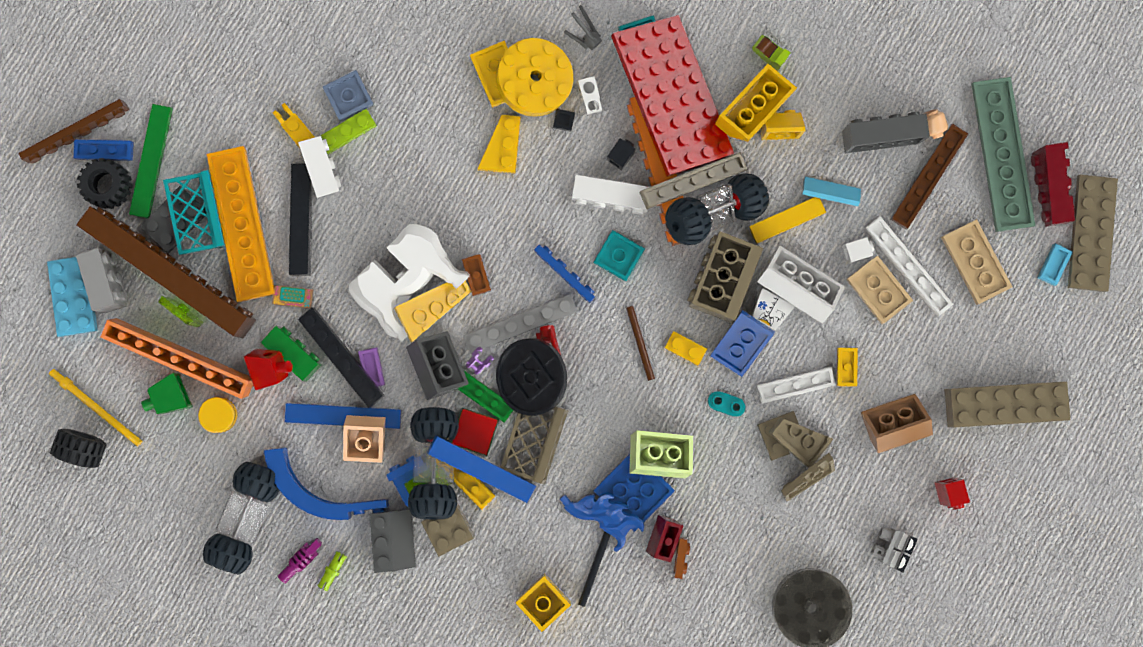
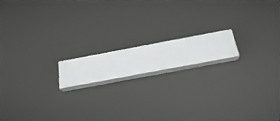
M881 216L864 228L937 317L953 305Z

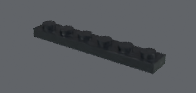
M311 307L298 319L368 408H371L385 396L315 307Z

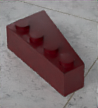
M1068 142L1045 145L1033 152L1031 156V164L1035 168L1036 173L1034 181L1039 189L1038 201L1042 206L1041 218L1045 223V227L1068 224L1075 221L1073 196L1069 194L1072 180L1067 176L1070 158L1065 156V149H1069Z

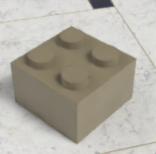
M458 502L456 510L450 518L424 519L421 521L438 557L475 538Z

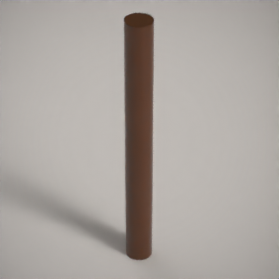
M630 306L626 310L647 380L650 381L655 379L634 307Z

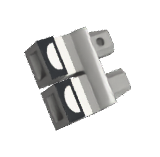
M881 528L878 537L886 540L884 547L874 544L871 554L878 558V561L904 573L910 556L893 548L911 555L918 539L892 528L891 530Z

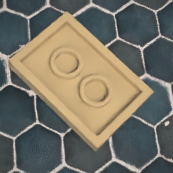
M878 255L846 279L881 324L887 322L913 301Z

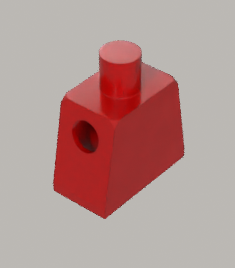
M254 349L244 356L255 390L280 383L288 377V373L293 368L290 361H284L280 351Z

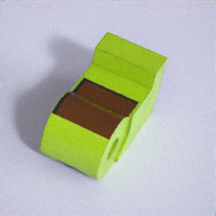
M761 35L752 46V50L777 71L791 53L786 49H782L764 35Z

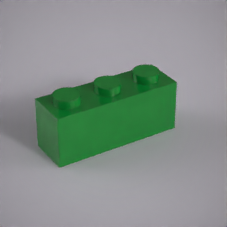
M275 326L260 343L268 350L280 351L284 361L292 363V372L302 381L307 382L321 367L320 358L312 351L310 353L304 349L306 345L299 339L295 341L290 336L292 332L285 326L282 328Z

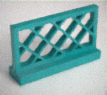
M206 170L197 174L163 180L178 254L184 255L209 249L224 248L225 242L210 171ZM199 178L200 186L195 192L187 185L191 179ZM177 182L182 185L177 195L170 192V183ZM185 188L194 193L188 203L179 197ZM196 196L204 200V205L200 210L191 205ZM177 199L186 204L181 214L176 212L173 207ZM189 206L198 212L193 221L183 216ZM201 214L208 219L204 229L195 224ZM181 218L191 223L185 232L179 230L177 226ZM193 225L202 230L196 240L187 235ZM204 233H207L211 236L213 244L204 246L199 243V240ZM185 236L194 241L190 249L182 250L181 242Z

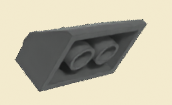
M448 331L417 339L406 347L427 400L443 396L469 384Z
M403 509L369 514L374 573L416 567L412 514L410 510Z

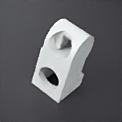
M595 76L578 80L577 84L587 115L601 112L602 107Z

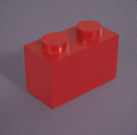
M952 477L934 482L940 505L956 510L964 508V504L970 503L964 479Z

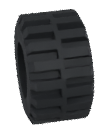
M99 158V160L93 159L91 160L92 164L87 162L85 164L86 168H81L79 171L82 173L81 176L77 177V180L80 181V183H77V188L81 189L79 193L84 197L85 201L103 209H114V206H121V201L126 202L128 200L125 197L131 195L129 188H132V184L129 181L132 179L128 175L129 172L123 166L104 158ZM111 174L113 180L111 188L107 192L100 194L97 188L98 181L102 176Z
M58 429L50 454L69 464L96 468L100 465L107 444L102 439L84 432Z

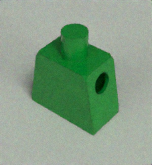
M172 373L149 387L147 391L150 398L141 401L144 411L147 412L155 409L157 414H166L193 407L179 373Z

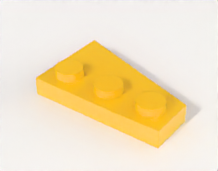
M501 115L478 166L479 171L516 173L520 116Z

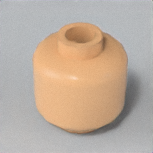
M938 109L924 113L927 114L930 136L933 139L944 136L943 132L948 129L945 114L938 111Z

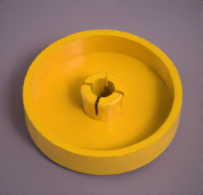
M541 38L523 39L510 46L502 56L496 72L497 88L504 102L514 111L526 116H544L558 109L569 96L573 86V69L567 55L554 43ZM530 75H538L539 81L532 80Z

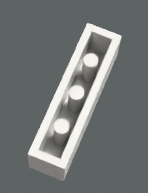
M576 175L572 200L578 205L591 203L597 208L609 206L613 207L615 211L623 212L624 209L632 210L634 214L642 215L643 212L647 213V209L639 192L649 187Z

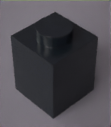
M620 138L608 154L606 160L622 171L635 153L634 144L627 139L622 140Z

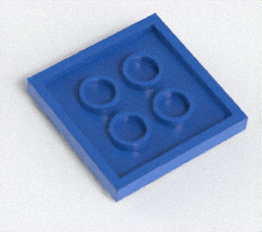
M629 453L593 491L599 497L605 493L614 495L613 499H609L610 502L626 504L628 508L623 509V512L639 517L644 523L675 490L661 476L629 473Z

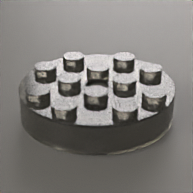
M816 568L796 570L779 583L773 595L772 614L776 626L789 641L797 646L828 647L841 639L851 623L853 609L848 590L839 579L824 570ZM812 603L816 604V610L813 613H809L807 611L808 607Z

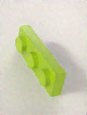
M366 108L320 135L322 140L326 139L329 150L326 153L329 155L377 125Z

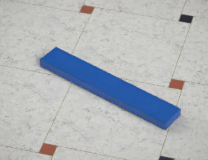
M286 403L285 422L344 426L347 415L386 417L385 428L400 429L402 410Z
M435 436L427 451V454L528 503L536 485L438 436Z

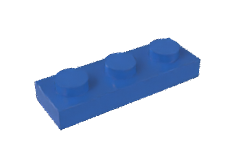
M74 139L73 158L76 160H99V158L114 161H133L134 142Z

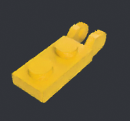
M285 103L282 104V108L290 115L287 120L284 121L281 114L276 110L272 112L281 123L282 128L299 148L298 142L315 138L297 114L293 113Z

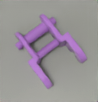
M481 347L475 349L471 354V359L466 364L467 368L471 367L475 370L474 374L476 375L481 373L485 367L488 368L491 364L490 360H494V357L490 355L485 361L481 362L477 358L479 356L478 352L483 350ZM476 361L479 363L478 367L474 365Z

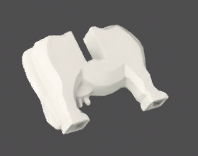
M408 224L387 247L405 266L397 274V281L374 259L348 285V291L357 304L378 319L386 334L394 338L398 337L400 342L407 337V333L394 307L411 300V295L422 290L433 274L444 279L447 283H452L456 289L470 276L467 271H459L453 266L447 257V252L442 248L437 234L432 229L418 224Z

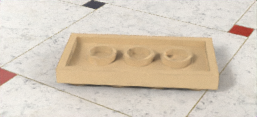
M977 219L941 237L976 305L1012 288Z

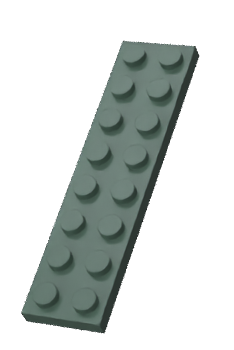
M1011 77L973 82L971 86L995 232L1034 227L1036 225Z

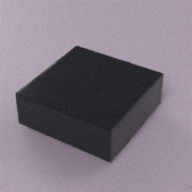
M556 109L553 128L571 132L575 112Z

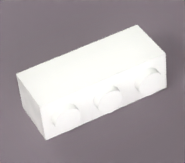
M321 136L298 142L316 197L321 198L339 192L338 188L341 187L338 176L334 177L332 169H335L332 157L328 158L326 151L329 150L326 139L322 140Z

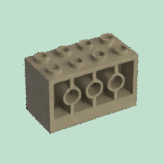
M719 231L717 235H713L709 242L708 248L711 250L704 255L701 266L704 268L697 273L694 281L697 286L690 291L687 301L690 302L688 307L732 323L736 321L763 248ZM729 255L732 260L730 262L727 261L725 256ZM723 273L725 278L721 280L718 274ZM714 290L719 295L716 298H714L713 294H711V292H713Z

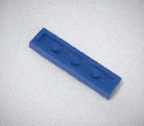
M539 244L534 249V252L589 304L595 299L593 295L595 292L587 284L584 287L579 282L581 279L576 273L572 271L570 274L565 269L567 265L561 259H554L551 256L553 252L546 245L542 247Z

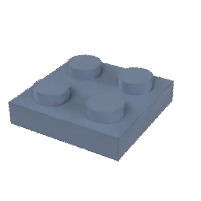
M357 70L323 86L340 122L374 105Z

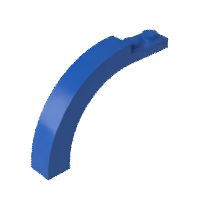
M287 448L264 450L267 468L275 473L274 483L275 485L277 484V488L292 504L311 515L331 520H349L352 518V511L353 515L365 514V510L370 509L373 510V513L384 512V508L389 507V499L353 503H336L324 500L308 491L297 479L290 465Z

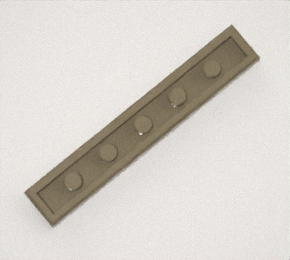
M737 153L641 190L639 193L648 210L745 172L748 169L741 153Z

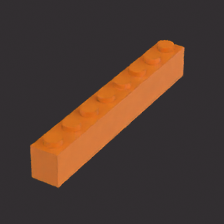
M630 98L627 110L629 116L633 115L634 118L632 126L634 133H638L640 138L637 141L639 150L644 152L645 159H643L644 167L650 171L651 177H648L650 186L677 177V174L666 176L636 98ZM683 196L658 205L662 213H659L662 224L666 225L665 216L669 206L679 198H683ZM667 228V231H665L667 242H671L672 246L680 244L671 237L672 235L669 234Z
M118 318L106 321L100 338L240 399L249 396L253 387L249 375Z

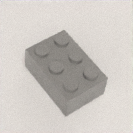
M100 248L77 254L76 258L91 310L109 313L128 307L126 303L128 297L121 286L123 282L122 277L117 272L115 266L117 265L115 255Z

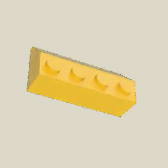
M767 64L719 115L715 125L729 137L749 142L797 87L771 65Z

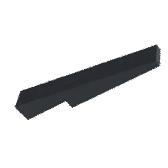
M305 163L291 164L289 275L311 276V179Z

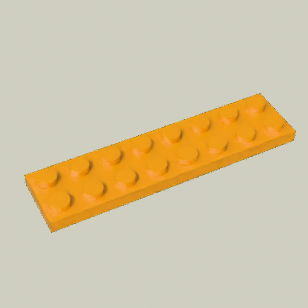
M240 146L208 153L206 155L237 302H243L275 294L274 282L246 148Z

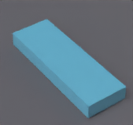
M805 177L802 194L859 206L861 189Z

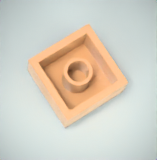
M346 416L343 430V461L383 462L386 417Z

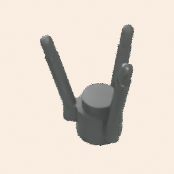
M580 5L579 9L591 30L589 31L573 12L571 13L572 17L586 33L583 36L584 41L567 30L564 33L582 45L585 50L587 48L593 50L602 42L601 35L595 29L583 6Z

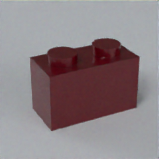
M658 515L646 552L653 558L671 563L683 525L675 519Z

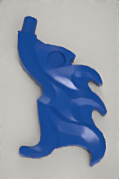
M610 493L602 494L597 500L594 494H590L577 502L570 501L566 495H563L560 501L565 506L564 509L571 515L582 520L598 521L601 529L615 537L618 542L614 547L615 552L625 545V536L630 529L639 528L641 532L644 531V523L639 517L623 512V509L628 508L626 504L609 501V499L614 498V495Z

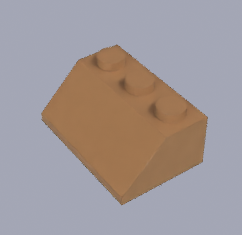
M916 394L861 412L869 438L877 453L933 435L932 419Z

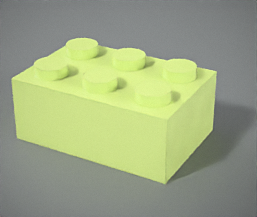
M635 431L630 438L629 473L675 478L689 477L693 474V436Z

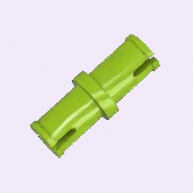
M339 551L335 552L329 566L325 567L326 571L317 584L319 588L322 589L323 587V590H329L335 577H338L340 574L339 570L347 558L346 555H341Z

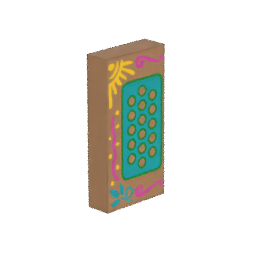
M274 285L273 305L308 309L312 307L314 290Z

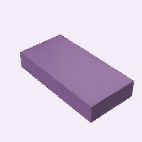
M378 348L358 351L360 364L378 387L385 385Z

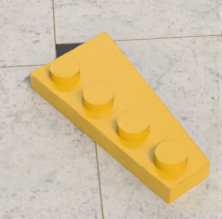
M466 280L457 289L452 283L446 282L394 307L410 342L417 339L471 292Z

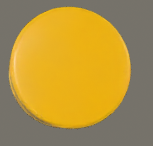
M213 397L201 405L198 419L201 426L209 432H226L236 423L237 409L230 400L222 397Z

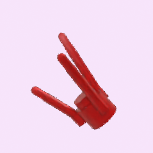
M553 325L540 327V333H536V339L551 343L561 355L556 339L555 327Z

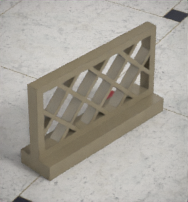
M555 407L552 409L554 410L552 418L545 421L542 414L539 415L543 423L536 427H533L529 419L532 416L524 415L525 417L522 418V414L518 413L500 468L514 475L545 484L568 410ZM527 420L531 429L521 433L519 424ZM544 425L547 435L539 440L535 430ZM533 432L537 441L527 446L523 436ZM521 438L525 448L515 452L513 443ZM539 444L541 453L533 458L529 448ZM527 450L531 460L521 464L517 454ZM515 456L519 466L514 469L507 468L508 459ZM533 462L535 467L533 476L526 474L523 468Z

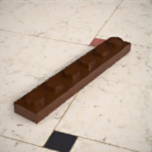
M118 99L18 154L21 160L27 163H36L41 160L42 156L55 153L63 145L72 144L74 139L90 134L91 130L97 127L107 125L108 121L113 118L124 116L125 112L130 109L124 101Z
M954 124L950 125L890 220L906 230L909 228L968 136L967 132Z

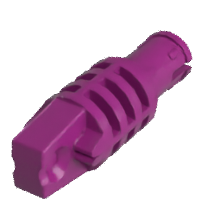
M318 538L310 545L306 542L289 559V564L277 575L280 581L286 584L297 572H302L319 554L316 550L322 545V542Z

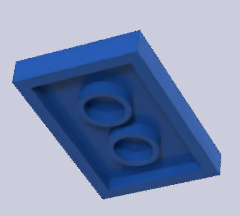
M742 310L710 356L743 377L772 338L775 331Z

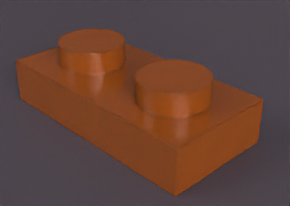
M478 254L462 259L465 271L470 274L467 279L472 296L490 292L491 288L481 255Z
M682 537L679 538L673 572L674 578L682 579L683 574L687 573L688 563L685 562V555H689L690 543H687L688 540Z

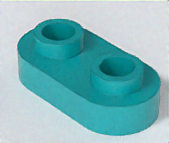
M720 391L712 392L708 396V405L713 410L733 417L741 416L745 412V403L738 397ZM716 397H719L721 399V403L719 405L715 404L714 402ZM735 403L739 405V410L737 411L733 409Z

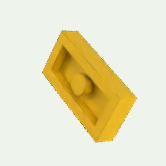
M675 331L672 332L664 347L699 366L707 348Z
M837 348V386L857 387L858 348Z

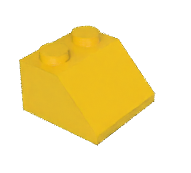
M786 110L784 113H777L776 111L761 127V140L799 139L805 132V124L801 112L796 113L795 110Z

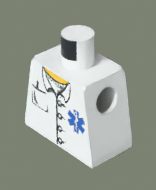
M762 288L758 293L751 316L776 331L795 306Z

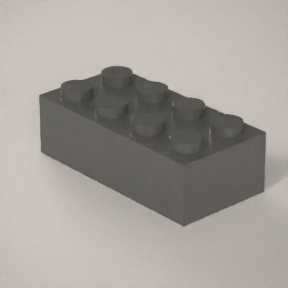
M920 112L908 113V116L902 117L901 114H894L886 119H882L881 116L872 117L870 121L855 119L842 131L845 154L917 145L930 136L927 114H920Z

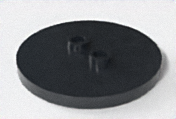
M536 338L521 339L510 344L501 354L496 368V383L501 397L511 409L522 415L537 416L551 411L562 400L567 387V370L561 355L552 345Z

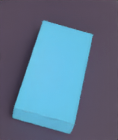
M1056 243L1053 244L1037 278L1057 286L1073 251Z

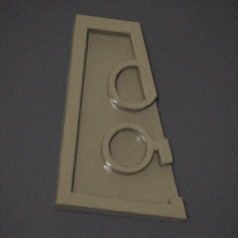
M781 417L768 432L807 468L815 464L833 440V438Z
M829 453L826 454L795 480L785 484L781 493L786 502L833 473L835 467L832 456Z

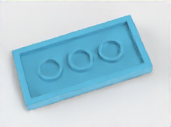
M77 258L47 261L57 337L98 331L95 311L91 310Z

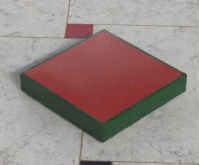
M462 408L458 419V433L451 443L460 448L488 456L499 419Z

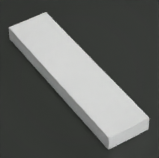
M827 367L759 384L756 387L760 402L763 404L835 386L836 382L832 367Z

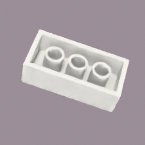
M781 246L777 248L769 259L757 281L822 324L834 311L845 288Z

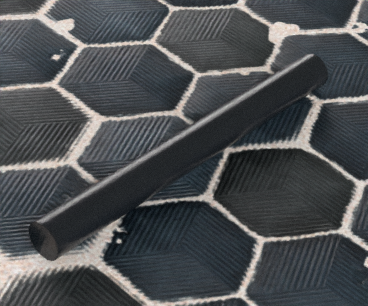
M605 531L578 605L583 607L586 606L611 536Z

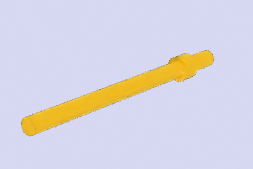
M55 369L49 372V375L59 382L60 387L64 390H69L137 447L143 442L77 388L70 378L64 377Z

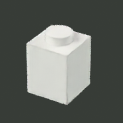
M868 237L842 246L847 264L873 256L874 247L872 242L868 240Z

